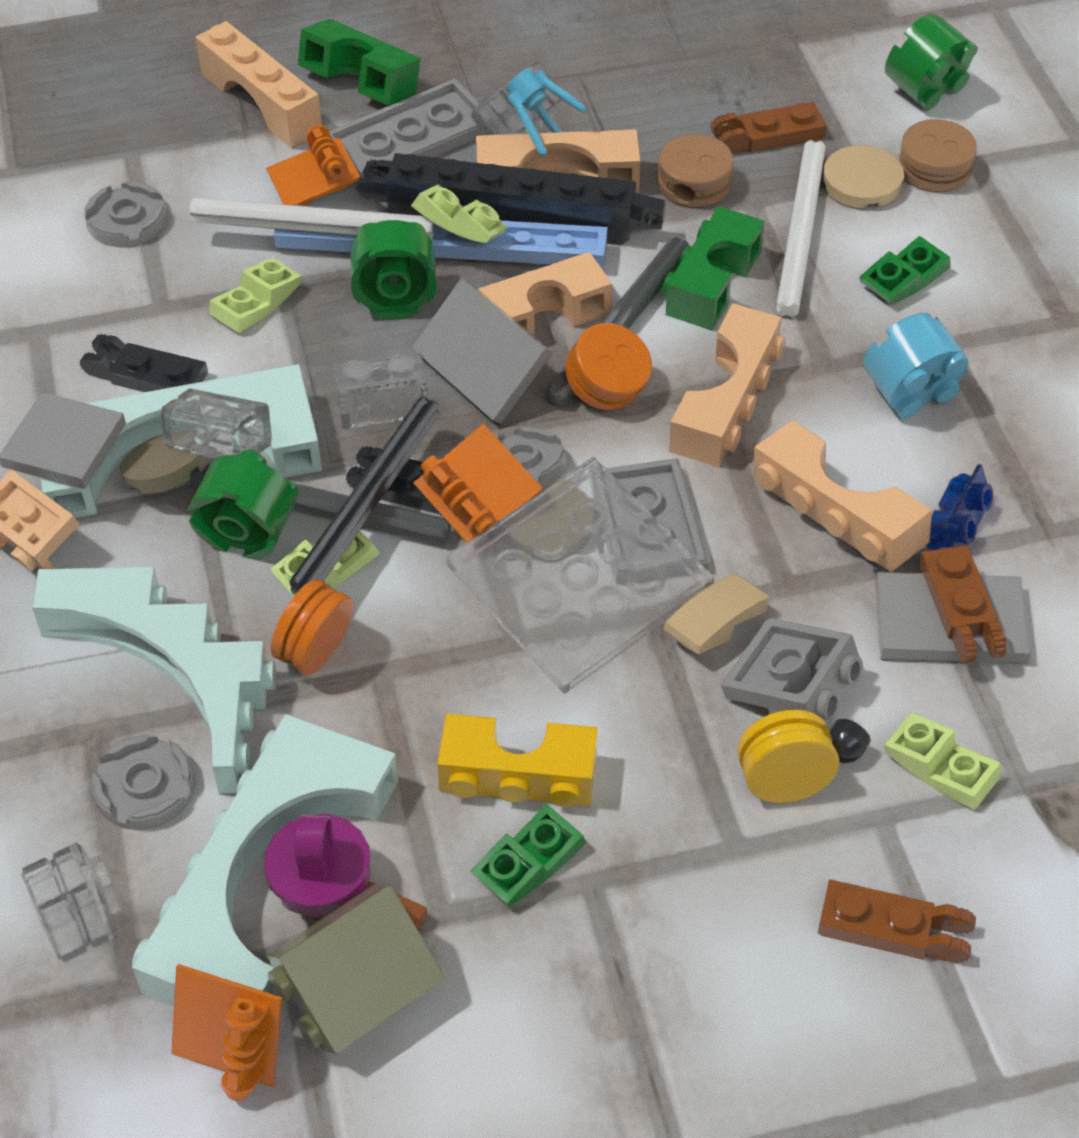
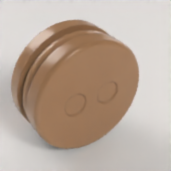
M929 119L915 123L906 130L901 142L899 161L904 169V179L917 188L932 192H945L957 189L964 185L972 175L977 143L968 129L952 121Z
M689 134L672 139L661 149L658 163V186L667 199L686 207H706L721 201L727 196L732 185L733 155L731 150L722 141L707 135Z

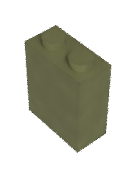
M391 884L372 885L266 955L273 967V970L268 972L271 984L279 996L283 997L284 1001L292 999L302 1016L296 1020V1024L304 1039L313 1049L320 1046L323 1051L338 1054L446 979Z

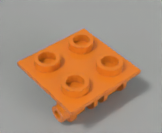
M313 125L309 128L306 134L309 150L266 168L284 205L307 206L313 200L332 192L343 191L351 184L360 181L361 176L340 138L332 139L329 130L325 126Z
M484 423L443 458L437 459L435 455L428 457L421 464L424 474L413 482L472 550L544 490Z
M178 964L175 976L171 1054L225 1071L221 1079V1087L227 1097L233 1101L246 1099L258 1083L273 1087L276 1079L283 997Z

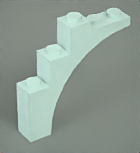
M154 566L38 569L32 608L41 635L43 637L79 638L114 646L146 660L172 678L195 703L210 730L212 768L219 794H236L241 774L247 769L250 770V748L248 743H243L244 732L253 730V710H266L267 690H275L276 688L275 661H267L263 641L221 642L219 622L212 623L208 603L167 604L166 587L158 585Z

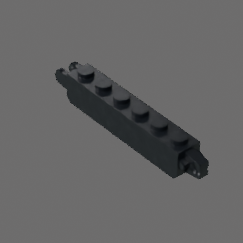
M395 153L392 161L370 159V161L366 162L362 172L364 178L361 177L356 188L360 197H364V199L387 202L390 213L423 216L411 205L421 192L438 184L440 187L453 192L459 199V204L463 207L476 200L489 205L497 212L500 221L607 227V244L622 245L629 241L632 229L662 230L665 216V200L636 193L635 181L433 158L414 154Z

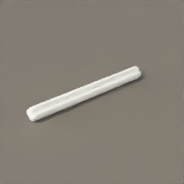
M809 140L804 144L777 298L776 311L780 316L788 315L792 318L799 313L826 146L822 141L815 143Z
M198 197L192 199L189 208L191 221L196 223L357 236L361 226L366 223L401 220L421 224L431 240L435 231V223L425 216Z

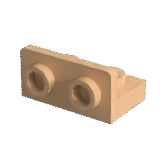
M11 469L0 480V549L6 543L14 550L10 554L30 572H33L36 567L40 569H56L48 558L80 523L71 513Z

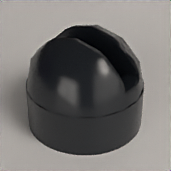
M848 719L836 720L830 729L832 744L838 753L839 762L844 764L854 762L860 758L871 742L868 732L856 722Z

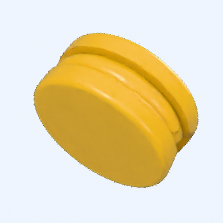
M784 710L769 714L748 727L741 736L737 746L738 759L743 769L748 789L753 795L767 802L789 803L808 798L824 789L833 780L839 767L838 753L832 744L827 724L821 717L809 711Z

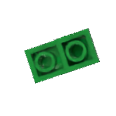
M919 235L899 254L895 255L888 251L859 276L860 282L892 304L913 295L941 276L951 267L950 256Z
M546 803L514 838L506 833L470 871L504 904L510 907L550 878L587 842L583 834Z

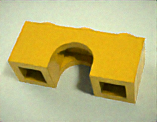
M446 713L437 762L440 792L451 793L462 798L476 795L498 797L509 802H523L525 800L551 802L561 807L591 806L597 762L598 727L547 722L544 741L536 750L526 754H513L505 751L498 745L496 718Z

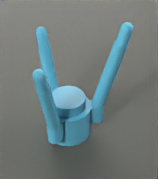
M527 68L515 76L507 85L506 90L510 94L507 99L516 109L540 156L544 157L547 155V151L525 107L529 112L535 110L552 133L562 131L541 105L548 97L544 92L545 88L579 112H585L586 106L552 82L542 70L534 74L530 68Z

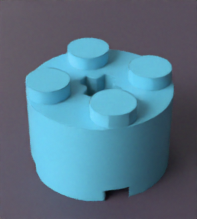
M929 313L914 314L893 324L886 330L889 338L880 346L874 341L866 351L863 359L864 369L891 408L902 419L915 415L922 408V405L937 400L938 403H946L953 399L961 389L958 382L969 364L966 354L937 316L933 319Z

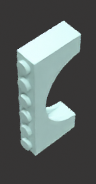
M290 365L86 403L124 413L126 425L85 489L44 478L40 479L42 492L75 518L97 514L100 490L108 476L122 463L124 457L145 441L161 434L178 430H193L205 436H218L242 442L260 452L270 462L274 470L284 478L322 471L318 439L300 365Z
M285 714L277 729L269 731L265 736L260 750V757L252 770L247 769L242 774L237 785L236 796L228 810H222L217 815L212 826L211 838L202 852H196L191 858L186 870V879L177 894L170 895L164 902L159 916V923L151 937L143 939L138 945L133 956L132 969L140 992L174 1006L176 966L181 964L279 996L268 977V972L273 970V967L254 956L239 940L233 929L234 905L240 885L253 862L269 846L272 837L287 823L300 818L302 814L356 816L377 821L399 782L395 753Z

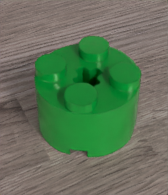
M930 13L919 18L903 33L908 39L901 48L897 45L893 46L885 63V74L926 110H930L937 105L943 94L950 90L957 93L966 85L970 78V74L966 71L976 55L978 47L945 19Z
M401 220L370 222L361 226L350 251L351 291L354 299L359 305L361 302L368 307L371 314L383 319H404L417 314L419 307L427 301L428 304L431 302L437 288L435 251L425 228L417 222Z
M243 450L240 455L221 456L210 464L188 506V511L192 513L189 523L199 537L220 551L227 553L229 547L232 546L245 550L242 555L244 558H263L273 551L295 506L299 490L294 483L286 480L276 470L268 466L266 459L258 452Z

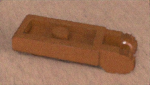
M814 102L761 110L739 116L734 112L726 113V115L714 118L713 122H711L712 125H710L713 135L727 145L731 152L735 153L749 150L750 152L803 143L809 140L823 139L826 137L827 128Z
M968 545L922 552L920 558L922 573L948 639L952 638L961 661L968 663L974 662L977 659V646L973 635L980 633L992 658L1004 657L1007 650L1006 638Z
M829 879L818 934L924 960V957L958 964L959 962H968V959H970L972 948L968 944L969 942L944 933L929 935L930 928L947 932L953 931L956 934H969V932L975 930L976 915H973V912L957 908L954 905L944 904L934 907L935 903Z

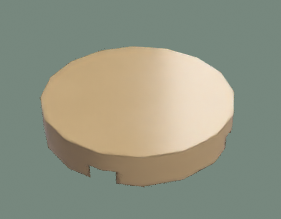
M852 145L840 148L828 157L824 164L823 182L826 184V191L829 196L843 205L857 209H867L868 204L878 203L877 207H881L895 200L900 194L904 182V169L897 157L884 149L871 145Z

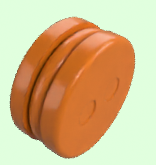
M600 323L586 329L568 353L565 361V375L573 392L588 405L601 410H618L631 404L646 386L652 374V358L645 343L631 330L612 323Z
M314 579L306 583L294 595L278 620L271 639L270 650L272 656L284 663L290 662L305 676L317 672L337 649L348 629L354 609L352 598L341 591H336L320 579Z

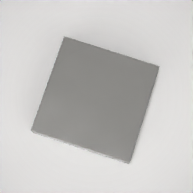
M41 392L0 453L1 466L85 489L126 425L124 413Z

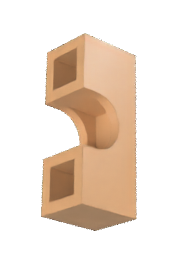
M590 252L478 289L534 337V315L539 312H559L569 320L573 327L605 317L612 310V283Z

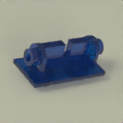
M977 464L971 476L961 473L950 479L938 503L940 510H935L931 516L930 540L926 545L928 548L938 550L941 547L951 548L968 545L974 541L977 527L985 512L990 510L993 503V488L987 482L982 464Z

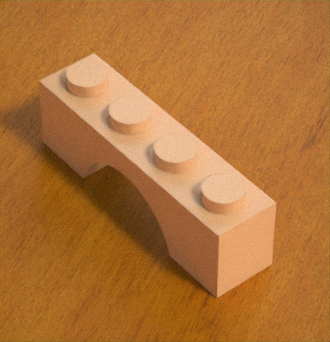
M225 21L195 37L201 74L222 92L238 84L244 87L260 108L268 130L290 148H294L307 141L306 134L311 126L322 125L319 94L230 23Z
M637 129L538 133L547 151V155L544 157L540 156L529 134L476 136L477 163L635 181L636 192H639L640 154Z
M732 303L717 332L715 363L723 367L731 375V378L722 385L712 389L686 391L671 420L669 452L720 467L727 451L734 452L736 450L742 431L740 425L743 420L750 421L757 400L755 394L757 390L764 391L766 389L771 374L770 364L772 360L778 362L782 356L786 337L780 335L782 317Z
M794 420L788 422L754 447V480L763 489L772 491L791 504L797 512L807 515L825 527L831 535L841 538L860 551L866 559L875 561L889 572H893L929 543L932 516L930 508L897 487L877 492H860L836 484L825 474L826 441Z

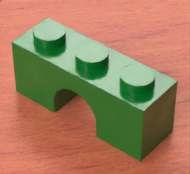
M330 18L301 29L298 66L325 78L339 74L359 76L358 93L387 106L416 94L420 57Z
M718 206L710 220H704L701 223L694 244L692 246L688 245L684 249L679 267L675 273L669 272L664 281L662 295L666 297L665 315L712 331L729 305L731 273L746 277L762 252L765 221Z

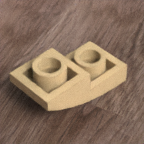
M733 573L708 586L687 601L665 622L663 630L680 641L685 648L699 655L729 642L735 625L765 613L770 596L738 574Z

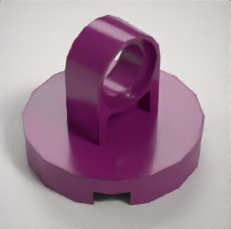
M302 814L300 818L287 823L272 837L265 852L267 884L270 890L281 899L282 905L289 911L309 917L328 915L338 909L339 905L348 902L354 896L356 897L365 891L371 878L370 847L362 831L347 819L330 814Z

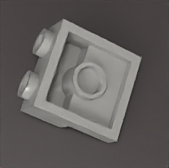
M767 618L721 683V688L726 699L768 708L769 714L784 710H804L818 715L823 720L831 721L838 713L840 694L845 686H854L859 682L863 671V662L859 657L852 634Z

